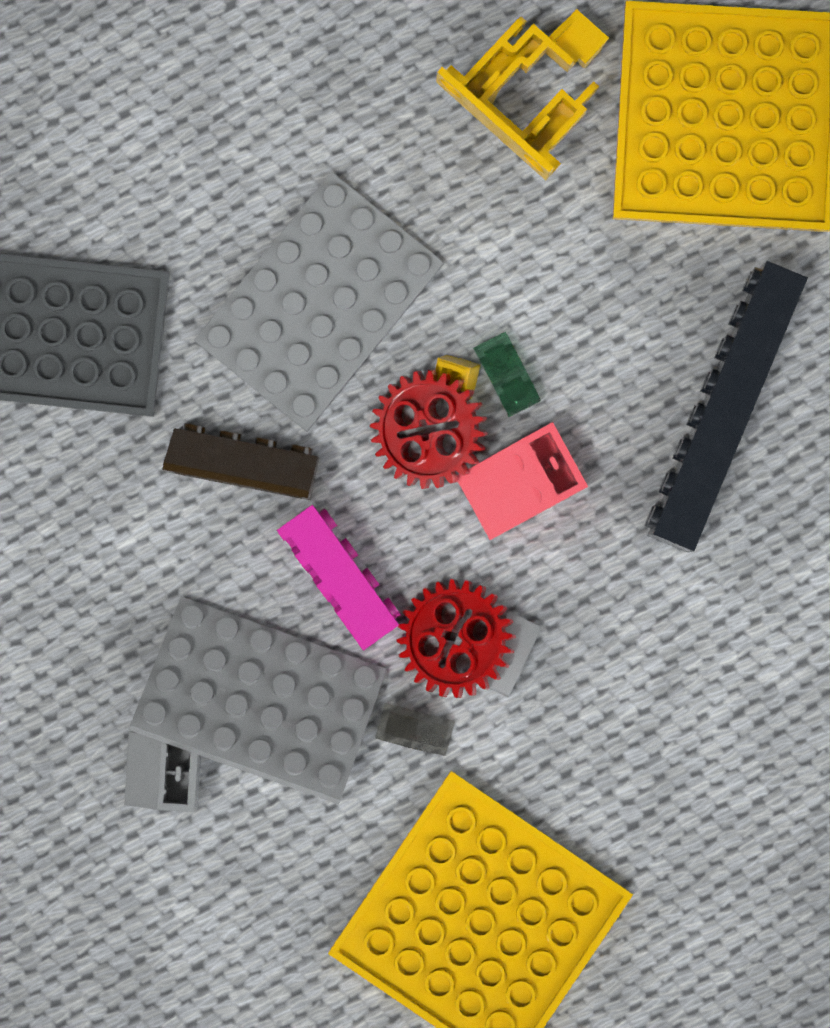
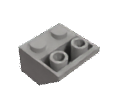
M129 732L124 805L153 810L195 812L198 809L201 756L136 732Z

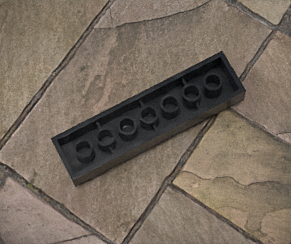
M766 261L760 268L754 267L753 271H750L742 289L743 292L748 293L745 302L740 301L739 305H736L728 322V325L734 327L730 336L726 335L725 339L722 338L714 356L720 362L716 370L712 369L711 372L707 373L700 392L706 394L702 404L694 405L686 423L687 426L692 427L688 438L684 437L679 440L672 459L678 461L674 472H666L658 492L664 495L660 506H652L644 526L650 528L648 537L687 553L695 551L808 277L770 261Z

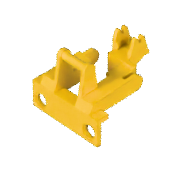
M578 9L549 37L533 23L512 46L510 42L520 34L527 23L521 16L465 76L452 65L447 69L441 67L437 72L436 83L545 181L561 165L550 152L586 114L587 108L583 105L593 96L599 85L593 81L576 100L561 89L523 131L499 111L493 103L499 90L520 68L527 73L545 53L566 72L577 62L583 68H586L600 53L609 37Z

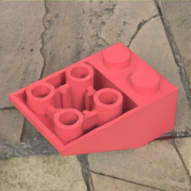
M553 422L469 468L470 473L468 475H457V481L489 540L588 487Z

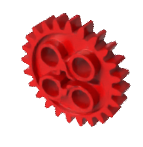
M428 370L426 379L421 371L413 372V382L407 375L401 376V387L396 384L388 385V389L392 394L391 397L387 395H380L378 397L385 405L384 408L372 410L375 415L380 417V421L370 424L371 428L379 430V435L370 440L372 443H381L382 446L375 453V456H387L388 460L383 468L389 469L395 466L397 468L394 474L395 479H401L407 474L408 486L415 485L419 479L421 489L429 488L431 480L436 488L444 487V477L450 484L458 482L456 471L463 476L468 475L470 472L465 463L478 464L479 460L473 452L482 451L486 448L477 442L478 437L488 435L487 431L479 429L478 426L479 423L486 421L487 417L477 416L475 412L483 404L482 402L471 403L469 401L475 392L473 389L461 392L464 382L462 379L450 384V373H443L438 380L436 370ZM440 398L445 399L449 405V412L445 418L440 417L436 411V404ZM406 405L410 406L414 411V420L410 425L406 424L402 419V410ZM450 421L459 422L457 428L407 438L399 437V432ZM447 434L451 435L456 441V449L452 454L446 452L443 447V439ZM412 441L417 442L421 447V456L417 461L412 459L408 453V448Z
M450 579L448 589H446L442 582H436V593H433L428 588H423L425 600L412 598L411 601L416 609L414 612L403 610V614L410 620L408 624H399L398 626L401 630L406 631V637L396 639V642L407 647V650L399 654V658H410L411 660L405 667V671H418L414 679L415 683L420 684L428 680L426 684V691L433 692L439 685V696L447 697L451 688L454 698H462L464 688L469 696H475L477 684L484 690L490 689L487 678L491 677L495 680H500L501 677L496 668L498 666L509 668L510 665L502 657L504 654H513L515 651L506 646V641L515 639L516 635L507 633L505 630L506 627L514 622L512 619L501 618V615L508 608L504 605L494 607L498 596L492 593L484 598L486 587L479 585L473 592V584L468 580H465L461 589L458 581L455 579ZM452 604L456 610V616L451 623L446 624L442 620L441 613L445 606ZM469 609H471V610H472V615H471V617H470L469 619H467V621L464 623L465 618H466V612H467ZM483 621L487 625L488 632L484 639L477 641L473 636V628L476 623ZM452 632L458 633L459 638L462 639L460 645L454 644V641L450 639ZM435 637L439 642V649L435 655L430 657L426 654L424 645L427 639ZM466 653L470 658L471 665L467 672L461 674L456 668V661L460 655ZM448 654L446 665L444 668H441L440 663Z

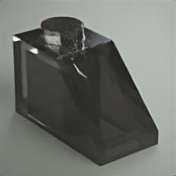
M385 701L375 739L446 756L455 721Z

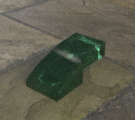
M506 331L473 348L508 417L541 401Z

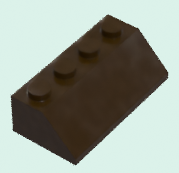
M184 423L183 430L174 428L162 470L168 473L311 501L319 457L312 455L313 448L292 444L291 450L288 451L276 448L277 441L256 437L255 444L240 441L241 434L220 430L219 437L205 434L206 427Z

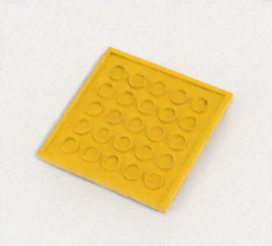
M626 1L624 8L612 219L830 232V12Z
M451 770L338 936L328 954L436 1028H544L633 894Z

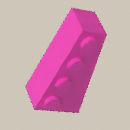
M312 504L276 531L283 541L286 540L296 559L307 573L311 575L317 588L326 600L331 603L338 617L364 651L399 626L396 618L401 614L389 597L382 601L374 589L380 584L368 568H365L363 571L359 569L353 560L358 554L347 538L339 541L332 529L337 524L328 511L324 508L319 512Z

